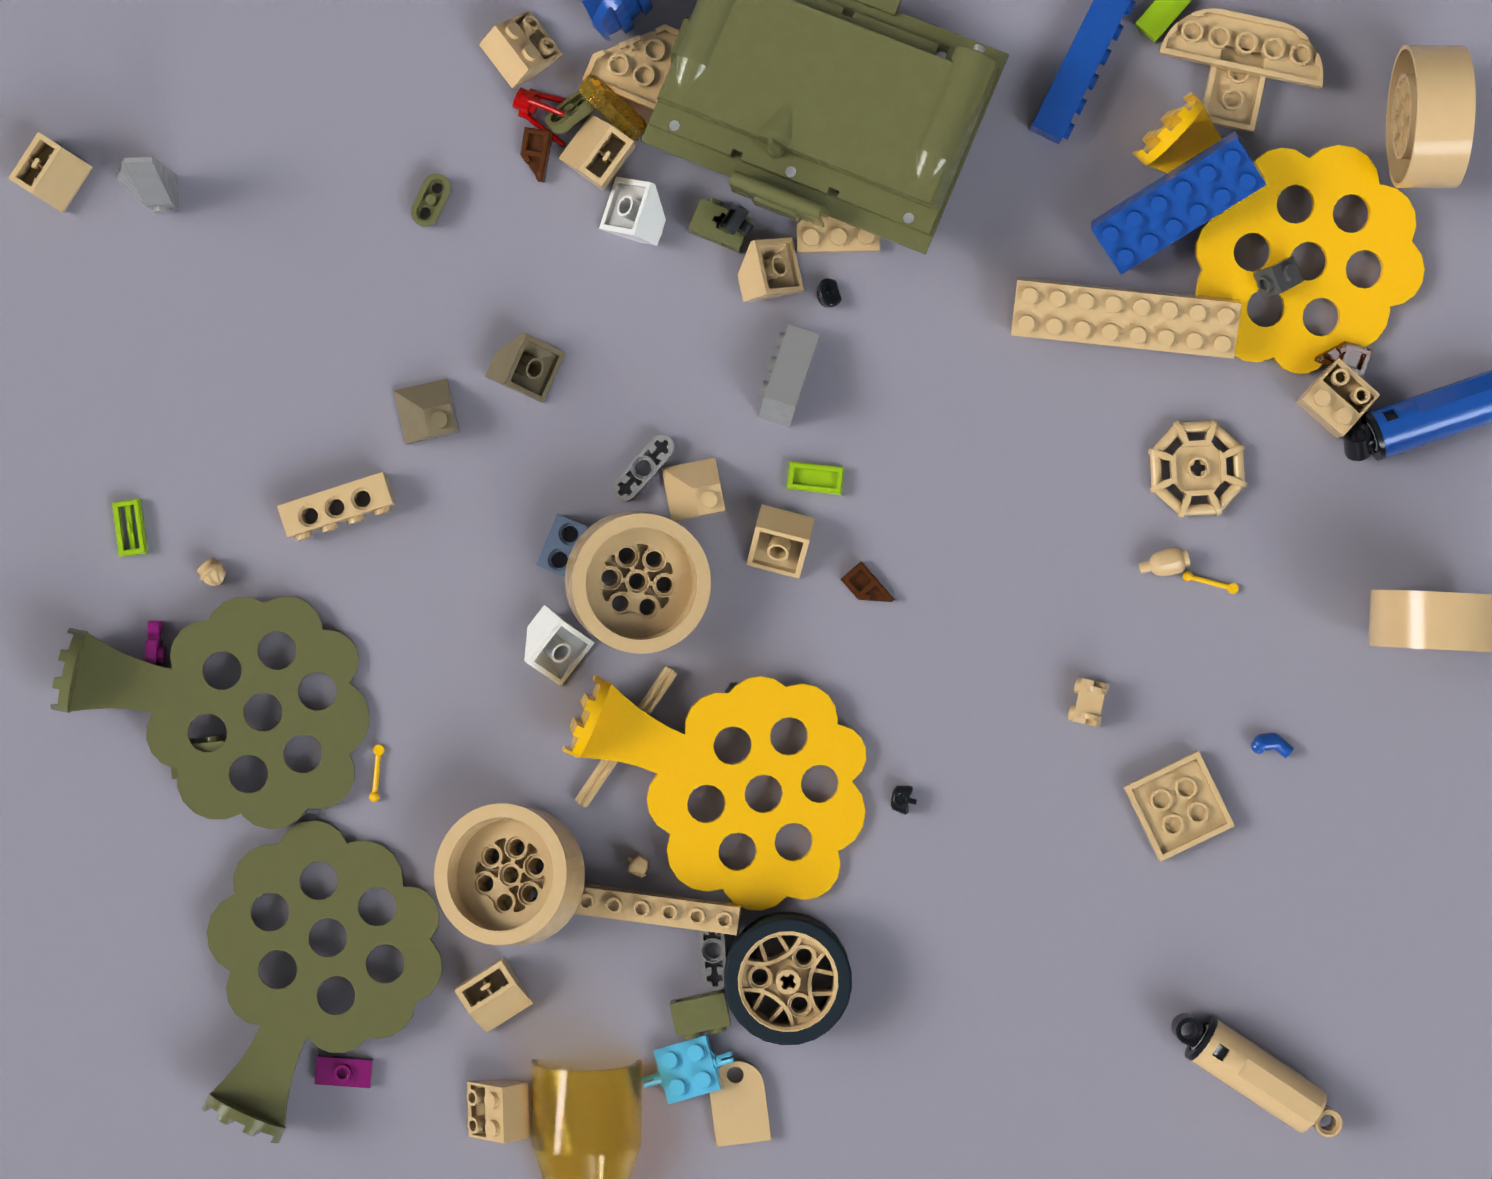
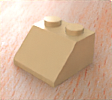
M762 504L746 565L799 579L815 518Z

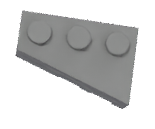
M788 324L785 333H779L775 348L780 350L777 357H771L767 372L772 374L769 381H763L759 396L764 397L759 418L790 427L820 334Z

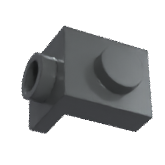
M1293 256L1253 273L1263 298L1283 293L1303 282Z

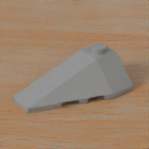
M153 157L123 158L121 167L116 172V179L151 210L153 209L154 213L158 214L170 213V209L179 208L178 182L175 173Z

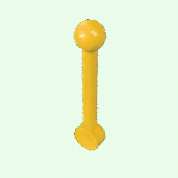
M1185 571L1182 576L1186 582L1193 580L1223 588L1230 594H1235L1239 590L1238 585L1235 583H1221L1193 575L1190 571Z
M376 745L373 748L376 757L372 792L369 794V799L372 802H377L380 798L378 793L381 755L385 751L382 745Z

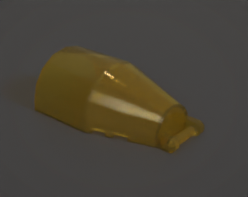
M532 1060L531 1146L542 1179H630L642 1144V1060H636L635 1063L629 1066L605 1070L555 1069L541 1066L538 1064V1060Z

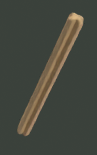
M668 666L664 667L638 705V708L650 715L676 678L677 672ZM602 759L576 796V803L586 808L618 761Z

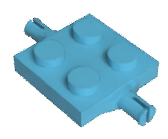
M708 1035L654 1050L657 1073L643 1076L642 1081L653 1079V1081L643 1084L645 1088L661 1084L665 1091L668 1105L723 1089L719 1078V1066L734 1063V1057L723 1060V1058L733 1056V1053L729 1051L716 1055L711 1049Z

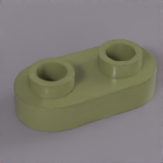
M589 89L578 90L555 107L564 111V116L549 112L546 117V124L553 133H566L572 126L594 111L597 99Z
M438 173L429 175L425 179L412 205V219L421 227H431L438 221L452 191L451 183L444 175ZM440 184L443 186L442 192L434 193V186ZM424 209L431 211V215L428 218H422L421 216Z

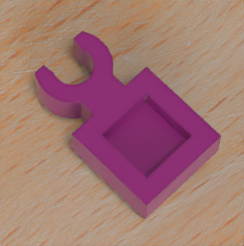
M148 620L145 661L162 666V663L166 661L167 655L166 646H163V640H161L163 621Z

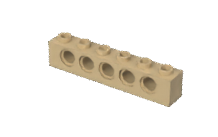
M585 883L580 903L574 914L737 935L740 930L742 905Z

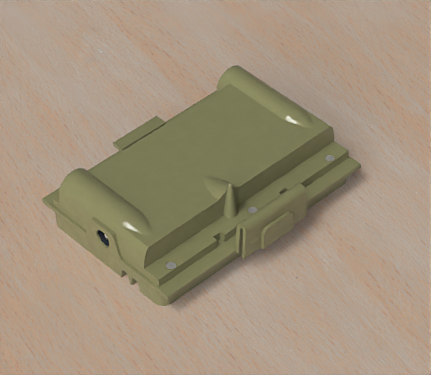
M698 0L691 17L684 18L671 49V65L657 96V104L641 142L730 177L731 191L752 199L753 204L796 222L800 218L822 228L825 225L821 216L827 219L831 217L926 255L1009 54L898 12L902 0Z

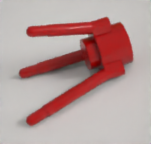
M521 87L515 95L512 107L519 110V117L526 119L536 128L550 131L532 117L530 113L535 114L538 108L564 116V111L541 102V99L562 103L566 98L538 92L532 88L527 90ZM553 133L552 140L559 146L565 147V142Z

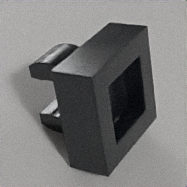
M733 204L718 228L727 234L734 235L738 231L748 236L754 226L745 220L749 211L741 205Z

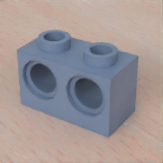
M557 514L536 565L565 577L566 565L562 568H557L553 563V557L556 553L563 552L569 558L575 543L589 527ZM568 527H575L578 531V538L574 542H567L564 539L563 534Z

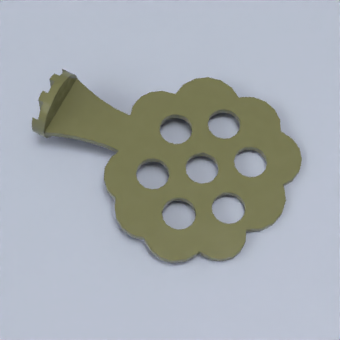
M280 596L265 603L251 597H235L225 601L213 611L208 620L193 622L179 632L173 641L170 652L172 669L157 666L120 652L92 636L88 631L69 628L67 633L74 635L69 649H61L58 660L65 662L62 677H54L52 688L59 689L58 704H51V709L70 713L72 711L118 708L152 713L147 724L146 740L151 753L162 764L177 770V788L182 801L195 814L207 819L226 820L242 813V816L255 826L266 829L285 828L296 822L307 808L326 809L339 804L349 794L355 779V766L350 753L362 743L369 727V708L363 695L349 683L357 672L359 663L358 652L351 639L337 631L323 630L318 613L308 602L296 597ZM272 632L288 634L296 645V656L293 662L281 670H273L266 667L258 656V646L261 639ZM217 652L233 654L239 660L242 667L239 681L233 687L226 690H218L211 687L203 675V666L206 660ZM314 672H322L329 675L337 687V696L334 702L323 710L307 708L301 702L298 695L301 681L307 675ZM258 693H268L275 696L282 706V718L279 724L268 731H258L252 728L244 716V707L247 701ZM202 714L218 716L227 728V737L224 744L212 752H203L196 749L189 739L191 722ZM309 735L320 743L322 759L314 770L297 772L286 764L284 749L292 737ZM244 755H254L260 758L268 770V779L265 785L253 793H244L237 790L230 780L232 763Z
M317 820L301 822L289 829L279 844L262 845L249 851L239 861L233 875V892L235 894L218 905L210 917L207 928L210 951L216 961L230 971L226 986L228 1003L237 1016L247 1023L260 1025L238 1064L209 1093L202 1110L205 1112L212 1108L220 1113L217 1120L225 1125L234 1121L245 1125L243 1133L252 1137L260 1132L272 1135L274 1137L271 1143H279L286 1129L290 1087L307 1037L316 1047L329 1053H345L358 1048L367 1038L378 1039L393 1036L408 1024L413 1016L415 1004L430 995L436 988L443 969L441 955L430 940L439 924V910L436 901L431 895L418 887H404L403 870L396 856L383 845L367 840L347 843L339 830L329 823ZM315 862L328 863L335 869L338 876L337 889L331 896L322 900L311 899L301 888L303 871L307 866ZM379 887L392 893L396 900L397 908L391 921L384 925L374 926L368 924L361 917L359 902L365 892ZM266 893L279 894L286 900L289 906L288 920L283 927L275 931L262 930L255 924L252 918L253 904L258 897ZM330 918L337 920L344 926L347 933L346 946L339 954L332 957L319 955L310 945L309 936L311 929L322 919ZM387 944L394 946L401 952L404 958L403 972L393 982H377L367 971L366 962L368 955L379 945ZM276 950L289 953L297 965L295 979L290 985L281 989L271 988L266 985L260 977L259 970L263 958L268 953ZM334 976L346 978L355 989L354 1004L347 1012L339 1015L330 1014L323 1010L318 1002L317 995L321 984L326 979Z

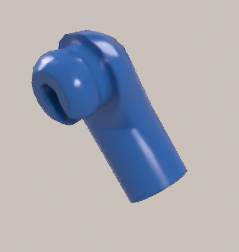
M1272 732L1257 735L1251 743L1252 750L1257 754H1262L1264 750L1274 749L1284 758H1287L1294 749L1278 734Z

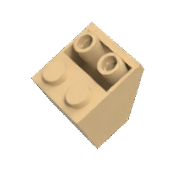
M530 10L495 25L479 44L511 88L531 80L563 55Z
M590 114L558 159L597 188L604 191L635 149V143L611 124Z
M38 132L8 179L64 213L93 167Z
M1337 358L1311 383L1296 400V403L1335 438L1343 437L1380 394L1340 358Z
M505 956L459 984L454 990L467 1012L486 1033L534 1003Z
M515 1080L467 1082V1126L469 1137L503 1144L530 1138L527 1082Z

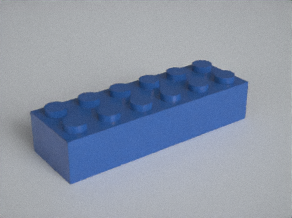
M1236 131L1092 220L1091 230L1122 275L1267 184L1262 172Z

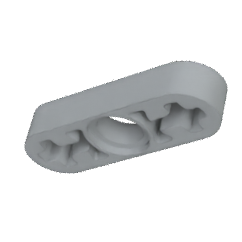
M655 436L615 480L613 493L616 498L621 501L634 499L674 453V443L668 436ZM657 441L660 443L667 441L669 443L667 445L669 452L667 454L661 452L656 457L661 462L656 465L645 454L647 451H650L652 455L657 450L655 446ZM646 460L651 464L652 470L647 476L637 474L636 465L639 461ZM631 471L634 477L642 481V483L638 486L634 482L630 487L632 493L630 495L625 493L621 496L619 494L621 489L618 485L621 482L627 484L631 478L626 475Z
M699 930L703 983L709 990H721L724 987V967L727 958L725 934L721 933V938L710 937L704 939V934L710 935V932ZM711 942L718 943L721 947V954L715 958L709 957L705 950L707 944ZM722 961L723 966L717 965L718 975H723V979L719 980L718 985H713V981L707 978V976L712 974V965L706 967V962L717 963Z

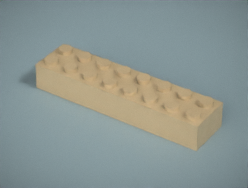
M1017 277L1011 335L1234 359L1242 303L1239 299Z

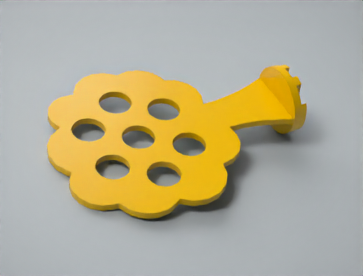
M1193 92L1183 97L1187 102L1183 107L1167 111L1159 119L1164 124L1160 129L1149 131L1143 137L1142 141L1146 144L1143 150L1133 151V155L1145 166L1167 174L1222 139L1204 107V103ZM1335 145L1320 149L1309 158L1297 150L1288 148H1277L1264 152L1254 161L1265 177L1267 185L1207 221L1200 229L1195 242V254L1201 272L1197 279L1195 294L1239 299L1242 303L1235 348V357L1238 359L1257 363L1273 358L1286 371L1294 374L1310 373L1322 365L1314 361L1316 356L1344 341L1362 347H1367L1376 341L1387 326L1390 307L1405 303L1420 288L1423 282L1425 267L1421 253L1412 242L1416 230L1415 210L1408 197L1398 189L1383 184L1380 185L1376 167L1367 155L1355 147ZM1291 185L1301 186L1306 189L1311 195L1313 203L1309 216L1296 224L1282 219L1277 209L1278 196L1282 190ZM1349 194L1357 195L1363 199L1368 209V218L1365 225L1353 233L1344 232L1339 229L1333 218L1335 204L1340 198ZM1255 233L1266 240L1270 251L1269 258L1259 270L1268 268L1290 257L1293 250L1301 243H1315L1324 252L1326 260L1321 274L1315 279L1303 280L1298 285L1278 294L1282 300L1283 310L1279 320L1273 325L1262 327L1253 323L1248 316L1247 306L1251 296L1259 290L1253 273L1259 270L1246 271L1239 267L1234 258V247L1238 239L1245 234ZM1361 250L1370 251L1375 254L1381 265L1380 277L1376 283L1367 288H1358L1351 284L1346 274V265L1349 258ZM1318 298H1325L1331 301L1337 308L1338 313L1336 326L1331 332L1323 336L1313 335L1306 329L1303 323L1304 309L1308 303Z
M597 675L593 676L592 679L597 684L591 695L584 692L580 701L584 711L580 720L573 717L569 726L573 738L570 747L563 744L562 752L575 758L619 761L657 773L649 784L646 797L649 814L655 823L669 833L666 848L668 862L678 880L696 890L709 892L723 889L733 903L740 904L747 910L760 911L778 905L787 896L807 900L817 898L830 890L837 880L841 864L838 851L852 843L863 827L866 812L862 794L852 781L863 770L866 762V747L862 738L853 729L837 724L836 707L828 694L816 686L804 683L784 686L774 678L764 676L746 678L735 685L728 693L714 692L701 697L693 704L685 719L684 734L668 727L638 708L614 687L611 681ZM792 717L804 724L807 731V739L801 750L794 754L786 755L774 749L771 744L770 734L776 722L782 718ZM732 726L746 731L751 741V748L747 757L735 764L724 763L718 759L713 746L718 733ZM812 766H828L837 775L838 785L836 792L826 801H811L802 792V776ZM760 775L774 777L781 785L782 790L781 800L778 805L766 812L755 811L749 807L745 799L746 786L750 780ZM702 785L715 786L722 792L725 800L723 812L718 818L709 822H702L693 818L687 806L689 795L694 789ZM791 823L805 826L810 832L812 839L811 847L807 854L795 860L783 858L775 847L776 834L780 828ZM733 833L746 834L755 843V857L751 864L743 869H730L719 858L718 851L721 842L725 837Z

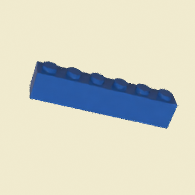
M1093 0L1029 129L1030 131L1058 145L1062 138L1068 140L1075 124L1071 123V120L1075 113L1081 114L1087 102L1083 96L1087 88L1090 90L1094 88L1099 78V75L1095 72L1099 64L1104 66L1112 51L1107 48L1112 39L1117 41L1124 27L1119 23L1123 15L1129 17L1136 3L1135 0Z

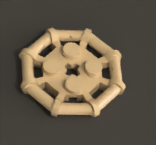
M1211 419V421L1179 422L1177 420L1172 423L1173 426L1152 449L1149 448L1147 453L1150 455L1151 488L1149 489L1151 493L1154 492L1177 513L1178 517L1212 514L1219 516L1223 514L1224 508L1242 488L1247 486V482H1245L1243 450L1246 448L1244 444H1240L1217 423L1218 420ZM1205 432L1204 440L1189 441L1186 434ZM1216 436L1229 449L1225 452L1218 450L1211 442L1213 437ZM1178 437L1182 443L1181 446L1172 455L1164 452ZM1233 456L1234 476L1227 475L1226 458ZM1161 460L1169 461L1170 478L1163 481ZM1196 460L1199 461L1200 465L1205 466V471H1201L1200 476H1195V472L1191 471V466L1195 464ZM1224 481L1231 484L1218 499L1214 494L1218 486ZM1174 484L1179 491L1185 494L1182 501L1178 500L1166 487ZM1207 496L1209 504L1190 505L1191 497Z

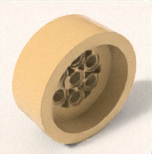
M1403 45L1400 48L1391 74L1386 112L1387 164L1391 181L1395 187L1457 188L1461 184L1471 155L1476 112L1475 75L1472 58L1467 47L1463 45Z
M624 511L600 519L579 537L567 561L565 590L574 616L591 635L614 649L628 653L646 654L667 649L682 641L694 630L702 619L709 602L711 573L702 547L683 526L671 519L653 513ZM623 548H629L632 553L629 561L622 563L619 560V552ZM656 551L659 556L658 562L653 566H649L646 562V556L648 553ZM606 570H612L615 574L614 581L605 585L602 582V574ZM639 573L642 577V582L639 587L632 588L629 584V579L633 574ZM666 577L669 581L668 588L659 592L656 583L659 578ZM622 595L625 599L624 607L614 610L612 606L613 599L616 596ZM644 599H650L652 602V608L648 613H641L639 609L640 603Z
M1371 590L1368 646L1492 652V594Z
M497 803L482 806L469 812L459 819L448 831L437 853L434 883L436 895L444 914L461 933L484 944L522 946L541 942L557 933L568 923L575 913L583 894L585 866L576 838L558 818L543 810L532 807ZM520 841L525 846L524 852L521 855L517 852V845ZM497 850L499 852V860L494 864L492 854ZM539 860H542L544 868L539 874L536 871V864ZM516 868L519 876L517 881L513 882L511 873ZM491 877L493 880V888L490 891H488L486 888V882L488 878ZM535 887L538 891V896L535 901H532L530 891ZM508 896L513 901L512 907L509 910L505 906V900Z

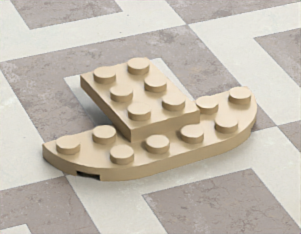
M1213 8L1193 12L1181 19L1170 29L1162 41L1158 55L1209 65L1210 70L1203 98L1204 107L1213 125L1248 133L1255 131L1266 78L1321 89L1323 85V65L1320 55L1302 31L1281 21Z

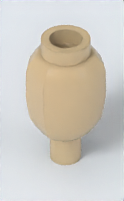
M1173 547L1155 552L1149 561L1138 563L1141 574L1152 572L1158 576H1169L1183 572L1186 566H1190V559L1187 549L1181 551V549Z

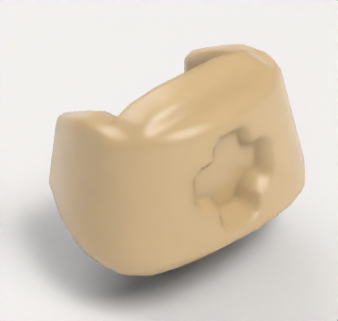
M641 854L635 859L629 856L626 860L630 863L628 872L640 879L646 877L649 860Z

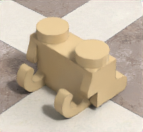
M1078 677L1074 687V693L1078 694L1076 705L1072 704L1070 707L1068 720L1100 727L1104 698L1107 695L1110 684Z

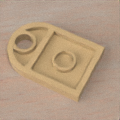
M734 1059V1063L719 1066V1078L723 1089L710 1092L716 1147L771 1140L765 1084L761 1072L752 1063L741 1059ZM732 1067H739L743 1071L742 1079L739 1081L730 1080L727 1076L728 1070Z

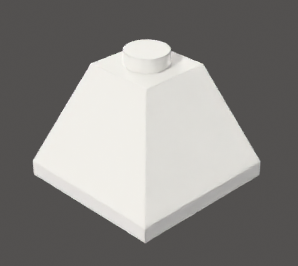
M616 177L599 229L639 243L657 246L666 218L656 185L652 182Z
M544 605L527 627L524 661L562 686L593 646L594 642Z

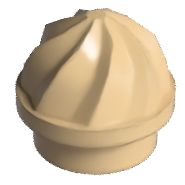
M214 557L207 560L197 569L201 582H205L209 586L220 585L226 575L223 563L221 561L217 562Z

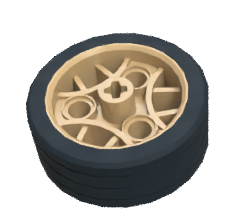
M776 912L760 917L742 930L727 953L724 967V992L729 1008L737 1021L750 1034L765 1042L778 1045H800L813 1041L828 1032L841 1019L849 1003L852 990V970L845 948L831 929L809 915L796 912ZM783 935H794L796 938L788 946ZM777 937L785 950L777 955L767 957L763 942ZM759 946L763 958L749 957ZM800 949H808L811 952V958L806 962H800L796 959V953ZM825 955L829 959L832 969L818 966V963ZM757 969H764L768 976L765 981L757 982L752 978V973ZM814 972L832 976L831 987L812 989ZM792 974V981L790 979H787L785 982L783 981V975L788 977ZM745 992L759 993L753 1004ZM764 995L779 1003L769 1016L757 1009ZM813 996L827 997L825 998L824 1002L820 1006H818ZM796 997H803L807 1001V1005L801 1010L794 1009L791 1005V1002ZM784 1010L789 1020L776 1018Z

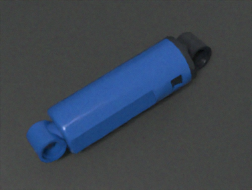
M1492 370L1364 413L1361 416V423L1356 422L1343 436L1345 456L1352 461H1363L1372 454L1376 460L1380 461L1491 423Z

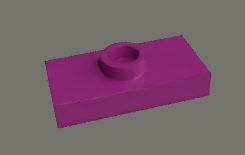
M318 1055L315 1084L370 1088L373 1059Z

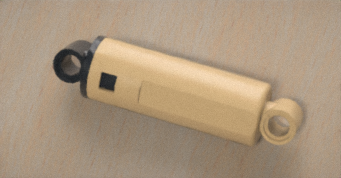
M1181 1013L1173 1019L1171 1024L1173 1034L1182 1043L1187 1045L1185 1058L1297 1132L1303 1133L1313 1127L1324 1137H1334L1341 1131L1343 1127L1342 1118L1333 1108L1326 1105L1327 1093L1324 1089L1214 1016L1207 1017L1202 1023L1189 1013ZM1185 1023H1193L1194 1029L1189 1035H1182L1181 1028ZM1325 1115H1331L1330 1124L1321 1127V1118Z

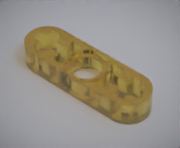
M590 74L581 82L579 90L583 97L627 137L637 141L644 135L647 123L643 117L599 77Z

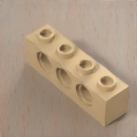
M380 472L278 505L277 508L287 538L295 537L296 541H301L312 537L311 532L319 529L322 530V533L338 529L337 524L347 520L349 524H354L365 520L364 515L374 512L375 516L391 511L390 506L396 505L387 474ZM362 492H368L371 497V501L366 507H361L357 501L359 494ZM341 500L344 504V511L336 516L332 513L331 506L335 501ZM309 509H315L318 513V519L313 524H309L305 519V514Z

